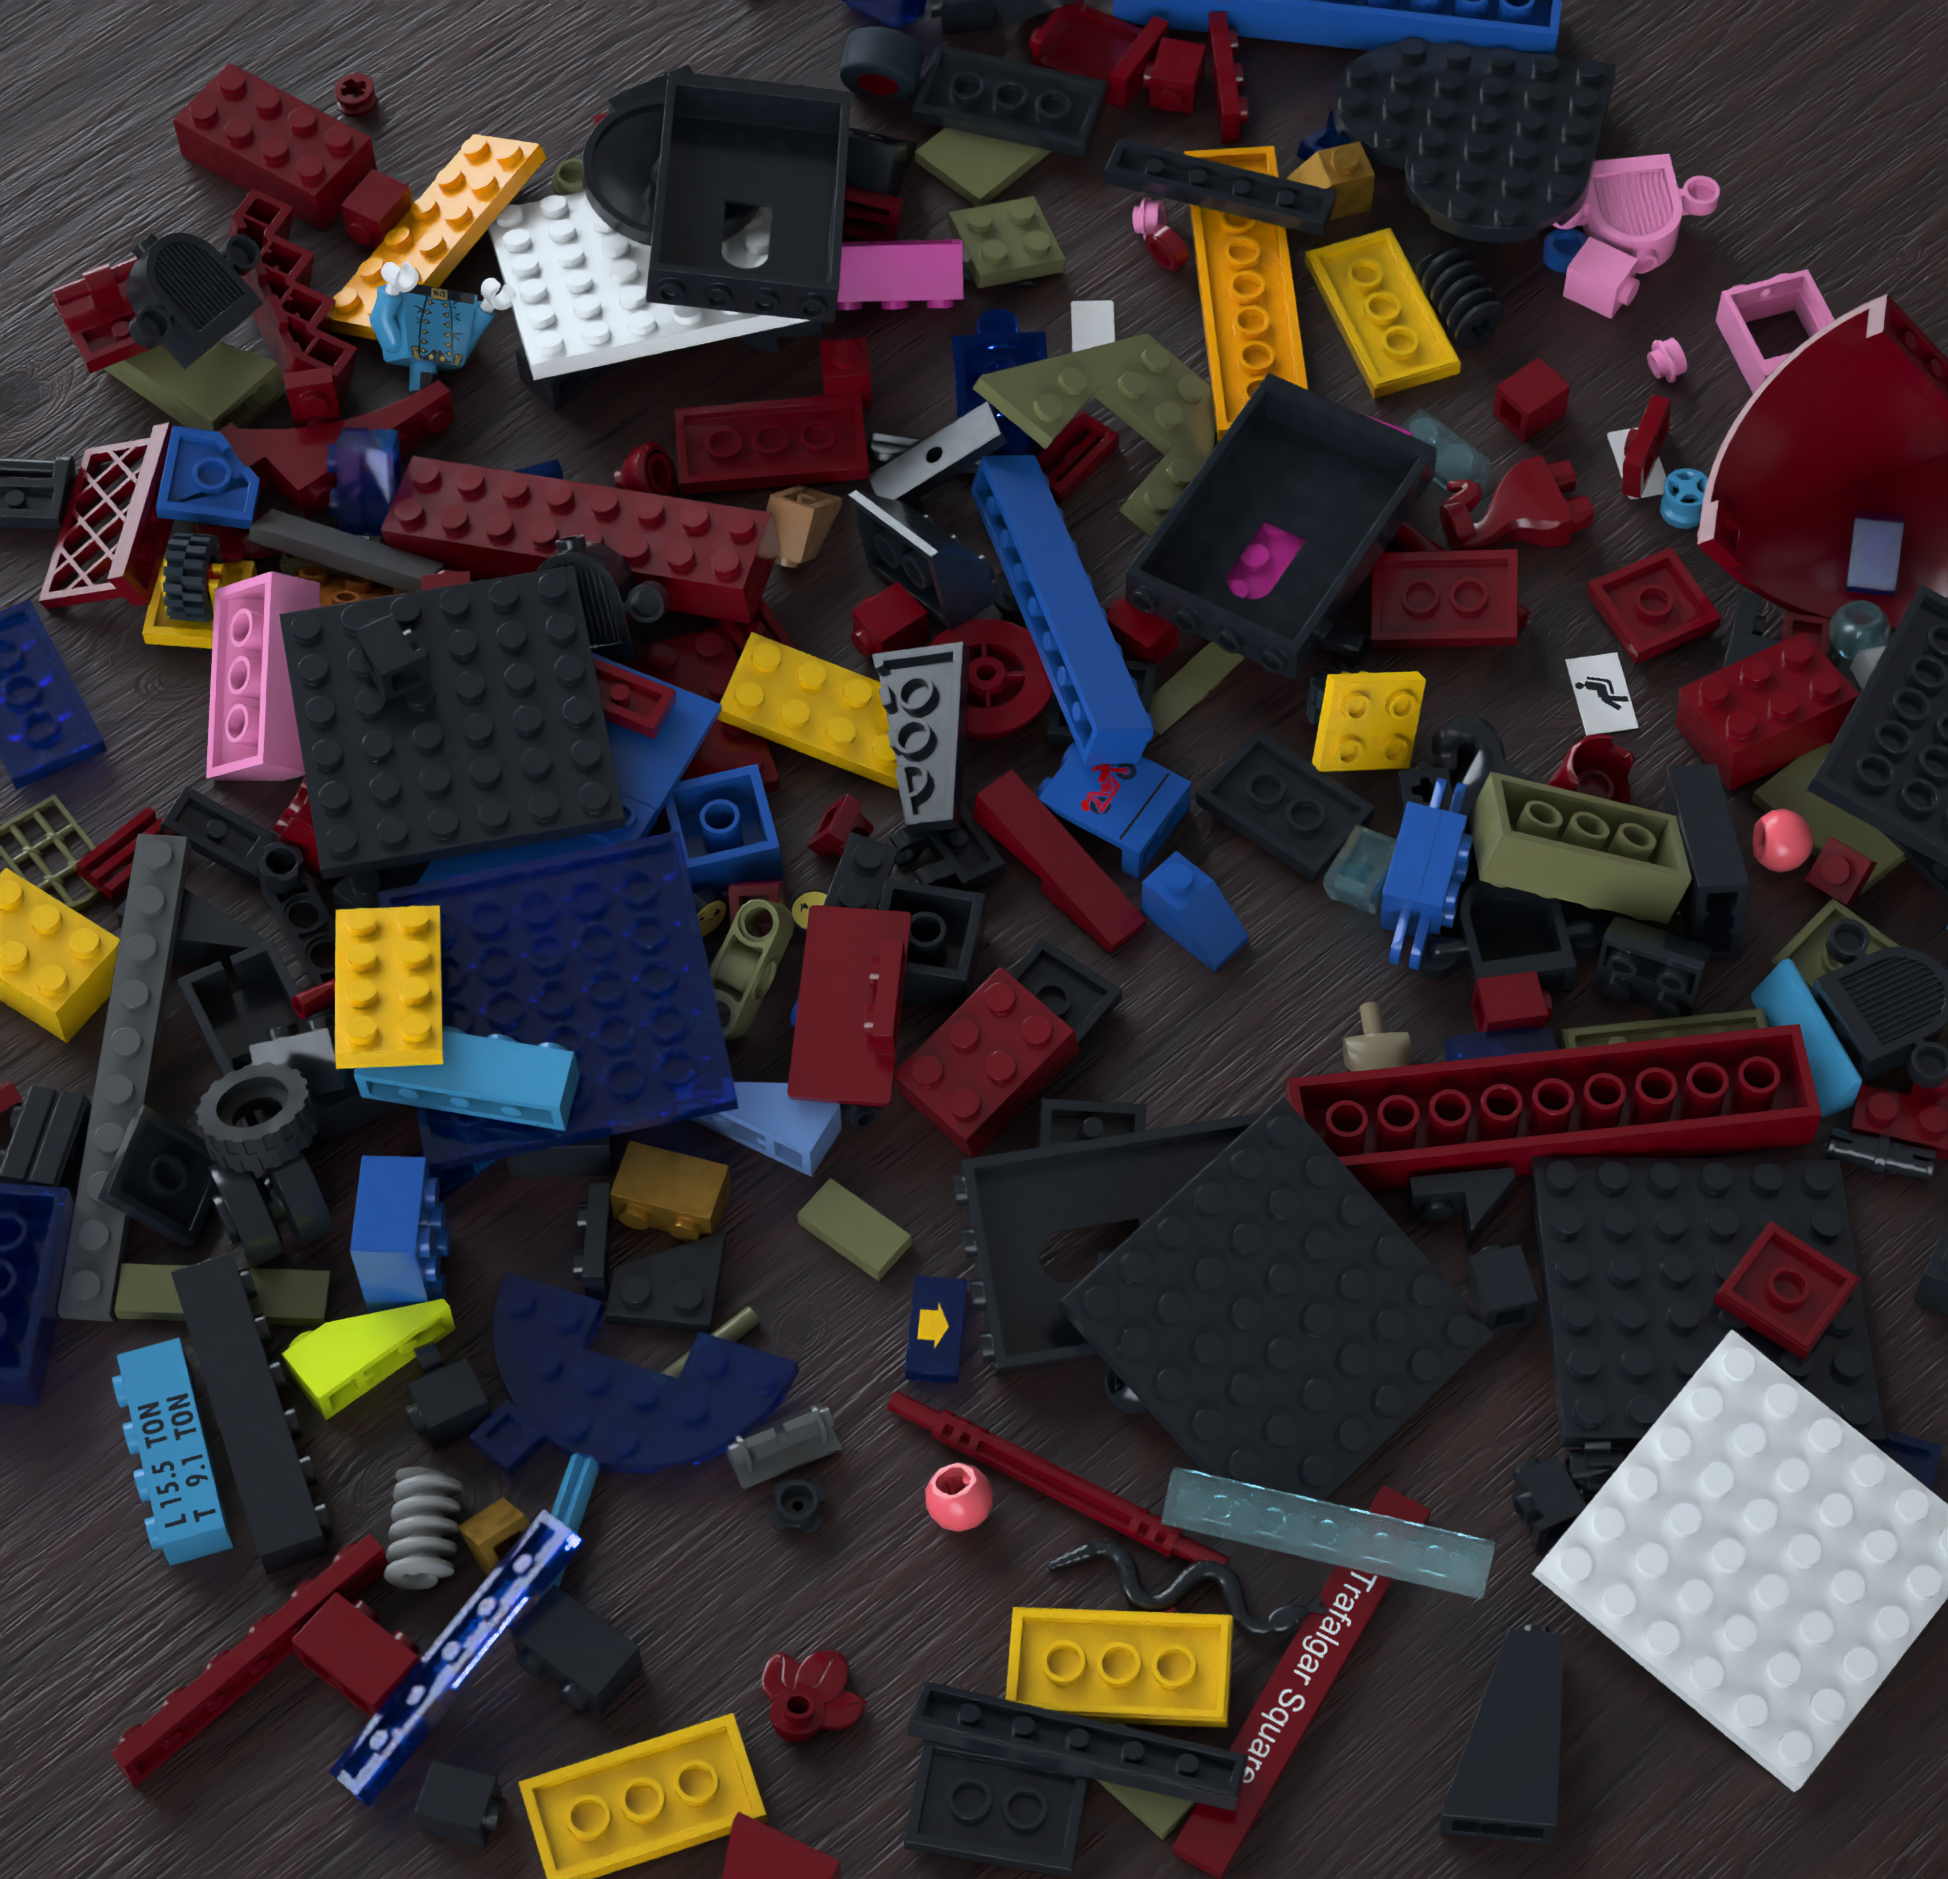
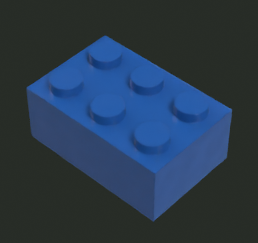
M362 1155L350 1253L369 1314L446 1299L445 1273H440L441 1257H450L452 1233L451 1227L445 1226V1203L439 1202V1179L431 1177L426 1157Z

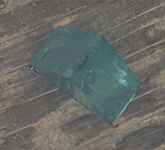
M1356 825L1325 874L1323 886L1328 897L1376 914L1382 899L1397 839Z

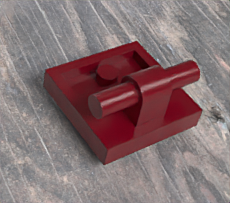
M136 257L113 266H109L108 263L82 272V278L52 289L55 309L90 374L151 350L137 344L129 331V323L136 313L128 298L127 278L131 267L138 260Z

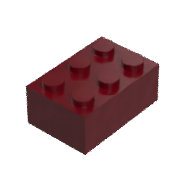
M1802 632L1680 688L1676 727L1707 764H1717L1721 781L1731 792L1789 765L1796 758L1828 743L1832 744L1859 694L1807 634Z
M1000 966L895 1071L894 1080L900 1094L970 1158H976L1080 1053V1048L1074 1030Z

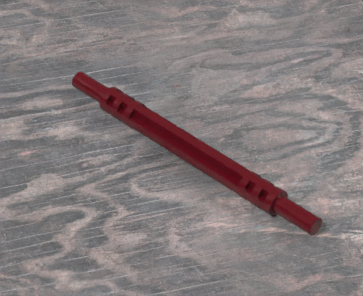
M895 1391L887 1407L889 1411L931 1431L933 1439L1008 1475L1169 1558L1175 1554L1191 1563L1203 1560L1213 1562L1216 1560V1563L1228 1566L1230 1562V1557L1184 1535V1528L1075 1475L947 1409L941 1413L899 1391Z

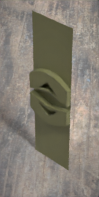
M1211 641L1153 694L1150 715L1153 720L1154 730L1162 735L1194 704L1200 703L1209 694L1208 691H1213L1222 682V679L1245 657L1238 653H1228Z

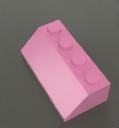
M271 571L215 589L206 779L222 781H285L305 775L279 614L321 607L319 601V582Z

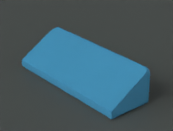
M1790 958L1782 960L1754 989L1751 994V1001L1756 1009H1764L1768 1027L1800 1024L1822 1114L1821 1118H1825L1854 1107L1862 1078Z

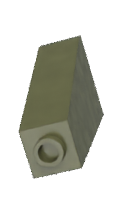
M218 342L186 370L163 345L104 368V370L187 428L219 431L232 423L236 428L245 429L284 394L280 371L276 362L222 342Z

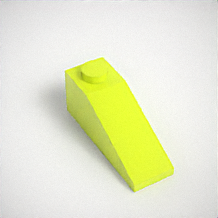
M444 1299L326 1322L314 1331H306L297 1336L291 1342L289 1348L282 1353L291 1379L325 1421H327L416 1357L413 1349L431 1341L437 1343L455 1330L450 1306Z

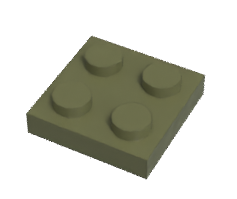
M1034 196L949 212L947 226L954 239H962L963 259L978 289L1064 272L1066 259Z

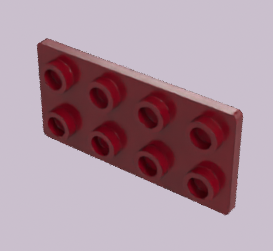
M812 905L809 908L787 1089L788 1097L791 1100L879 1107L891 1105L911 929V915L909 912Z

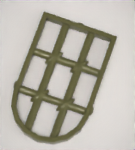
M55 794L0 826V837L11 831L23 847L21 849L23 853L11 859L0 845V855L14 873L27 880L16 865L31 857L45 875L43 877L45 881L36 887L44 891L53 886L65 903L63 904L75 911L90 906L101 896L102 893L82 877L80 878L90 889L91 893L75 902L61 885L64 883L62 879L75 871L77 872L76 863L78 862L63 843L65 841L63 837L75 831L90 851L96 847ZM54 805L69 823L68 826L58 832L53 830L41 814ZM35 818L47 834L44 835L46 839L32 847L18 827ZM53 843L68 861L66 863L68 867L55 875L40 857L42 855L40 851Z

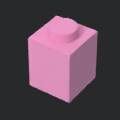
M1589 236L1567 267L1563 297L1612 319L1622 304L1628 306L1632 302L1638 291L1640 281L1635 279L1639 259Z

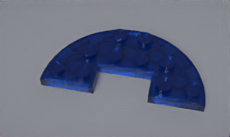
M507 1271L499 1289L493 1324L494 1349L503 1382L517 1409L520 1410L537 1433L556 1449L570 1457L575 1453H580L584 1458L592 1456L593 1460L598 1462V1467L602 1469L625 1473H659L660 1468L673 1467L688 1462L696 1465L727 1451V1446L733 1444L736 1436L744 1435L757 1423L762 1425L771 1416L791 1389L800 1370L796 1361L698 1331L679 1378L588 1350L606 1310L602 1301Z

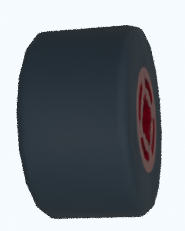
M884 27L859 28L848 35L839 77L843 85L855 94L906 101L916 94L925 53L917 41L897 30Z

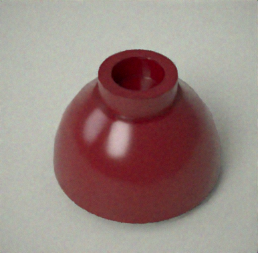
M648 442L638 446L629 453L623 462L622 468L616 470L614 483L615 487L619 489L674 497L677 489V472L669 453L658 443Z

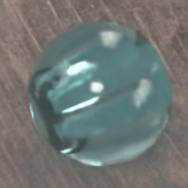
M1865 600L1849 602L1837 609L1828 627L1833 648L1843 657L1854 660L1860 650L1886 646L1891 636L1887 614L1877 605Z

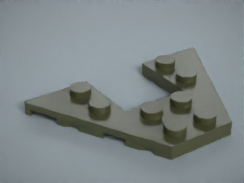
M1148 333L985 374L973 386L977 393L1045 449L1094 396L1163 453L1165 457L1119 510L1150 537L1214 449L1216 421L1211 386Z

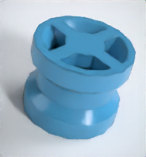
M1689 468L1675 470L1668 475L1664 483L1660 513L1669 525L1676 528L1689 529L1700 524L1708 477L1700 471Z

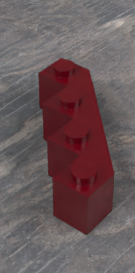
M252 188L232 214L229 238L237 234L250 237L255 241L260 250L261 257L259 263L247 275L240 276L263 302L252 314L273 361L278 364L284 387V374L331 367L338 401L340 402L351 386L358 348L330 335L336 300L309 288L315 253L289 242L294 207Z

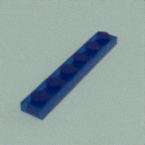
M543 1509L328 1772L356 1797L370 1806L382 1790L388 1786L392 1778L417 1747L427 1738L428 1734L448 1709L462 1695L466 1687L488 1660L498 1651L501 1644L523 1617L533 1608L536 1601L554 1579L569 1564L572 1557L585 1541Z

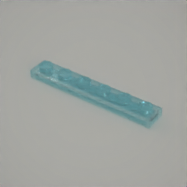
M1175 1466L1171 1472L1161 1524L1479 1599L1484 1597L1495 1548V1541Z

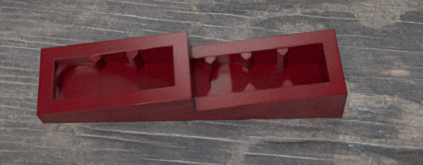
M1010 770L977 793L972 819L1042 879L1040 892L1107 951L1112 953L1146 927L1147 919L1013 770Z

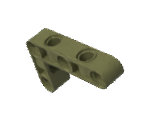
M755 899L743 904L735 916L706 979L679 969V963L630 939L616 937L593 927L594 924L590 927L567 967H562L676 1024L688 1027L704 1036L727 1040L738 1039L746 1034L751 1027L762 1000L774 980L777 967L793 934L795 926L794 917L790 910L780 903ZM768 910L773 917V927L769 934L763 937L757 929V921L761 913ZM638 960L643 966L644 974L640 983L633 986L629 980V969ZM726 1003L731 1011V1018L728 1025L720 1029L716 1023L715 1014L718 1007Z

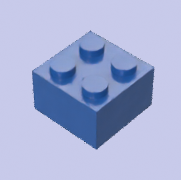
M758 764L678 782L664 805V811L686 899L702 889L710 888L716 892L726 891L728 886L735 881L768 880L784 877L780 846Z

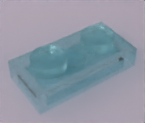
M1420 408L1399 426V428L1412 432L1414 438L1437 447L1433 481L1446 491L1449 481L1466 479L1477 483L1489 473L1491 461L1424 409Z

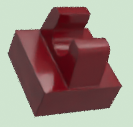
M847 793L828 806L807 848L822 858L829 853L842 857L851 832L865 837L872 834L873 825L860 813L864 804Z

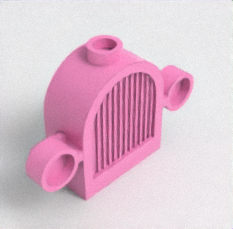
M1670 154L1595 161L1588 193L1581 209L1563 226H1560L1557 222L1552 225L1560 229H1570L1583 225L1584 234L1587 239L1590 236L1639 259L1636 273H1646L1665 263L1673 254L1682 216H1706L1715 211L1720 188L1709 177L1695 176L1688 179L1684 187L1679 189Z

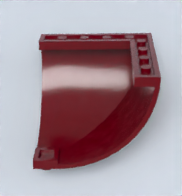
M1886 294L1851 310L1815 333L1784 359L1751 396L1733 422L1713 463L1702 504L1700 527L1697 531V544L1704 553L1708 554L1740 584L1755 594L1762 595V598L1797 614L1833 619V625L1873 632L1894 633L1921 584L1948 598V358L1893 299Z

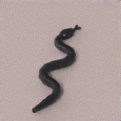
M1101 1539L1084 1543L1063 1556L1049 1561L1047 1564L1050 1571H1056L1067 1566L1071 1567L1075 1564L1090 1562L1100 1556L1109 1558L1116 1566L1119 1587L1126 1601L1131 1607L1141 1612H1164L1182 1603L1200 1582L1214 1581L1221 1588L1228 1615H1233L1234 1625L1238 1630L1251 1636H1266L1272 1633L1276 1635L1287 1634L1296 1628L1309 1613L1316 1612L1323 1615L1327 1613L1325 1607L1319 1606L1322 1601L1321 1596H1316L1310 1606L1305 1607L1290 1603L1289 1605L1274 1609L1266 1619H1255L1248 1612L1245 1593L1239 1576L1227 1565L1217 1563L1216 1560L1213 1562L1208 1560L1197 1561L1186 1566L1164 1591L1159 1594H1150L1143 1589L1137 1564L1130 1551L1115 1541H1103Z

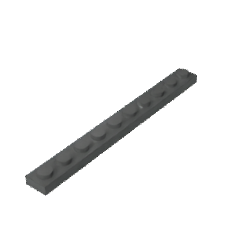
M137 835L57 1309L62 1319L114 1322L115 1303L130 1217L99 1200L98 1197L134 1111L144 1105L149 1107L191 850V843L188 837Z

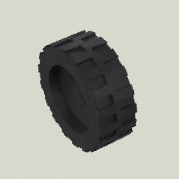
M264 1062L261 1065L254 1066L251 1064L244 1066L243 1069L234 1072L233 1070L229 1072L223 1079L215 1081L210 1086V1090L200 1098V1106L196 1108L198 1119L196 1121L211 1158L214 1162L218 1161L220 1167L225 1169L231 1168L235 1172L240 1173L245 1171L261 1172L267 1168L281 1166L289 1159L293 1160L300 1155V1152L305 1147L308 1148L313 1142L314 1134H317L319 1130L318 1121H320V1114L306 1078H303L299 1070H293L289 1065L282 1063L276 1065L272 1064V1062ZM268 1107L283 1108L276 1116L262 1124L244 1128L233 1127L244 1116L256 1110Z

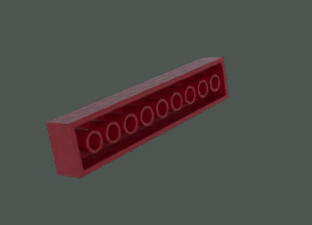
M1800 1024L1288 1078L1285 1095L1286 1100L1368 1192L1408 1188L1409 1178L1416 1176L1514 1167L1515 1176L1529 1175L1528 1166L1532 1156L1687 1158L1812 1144L1822 1115Z

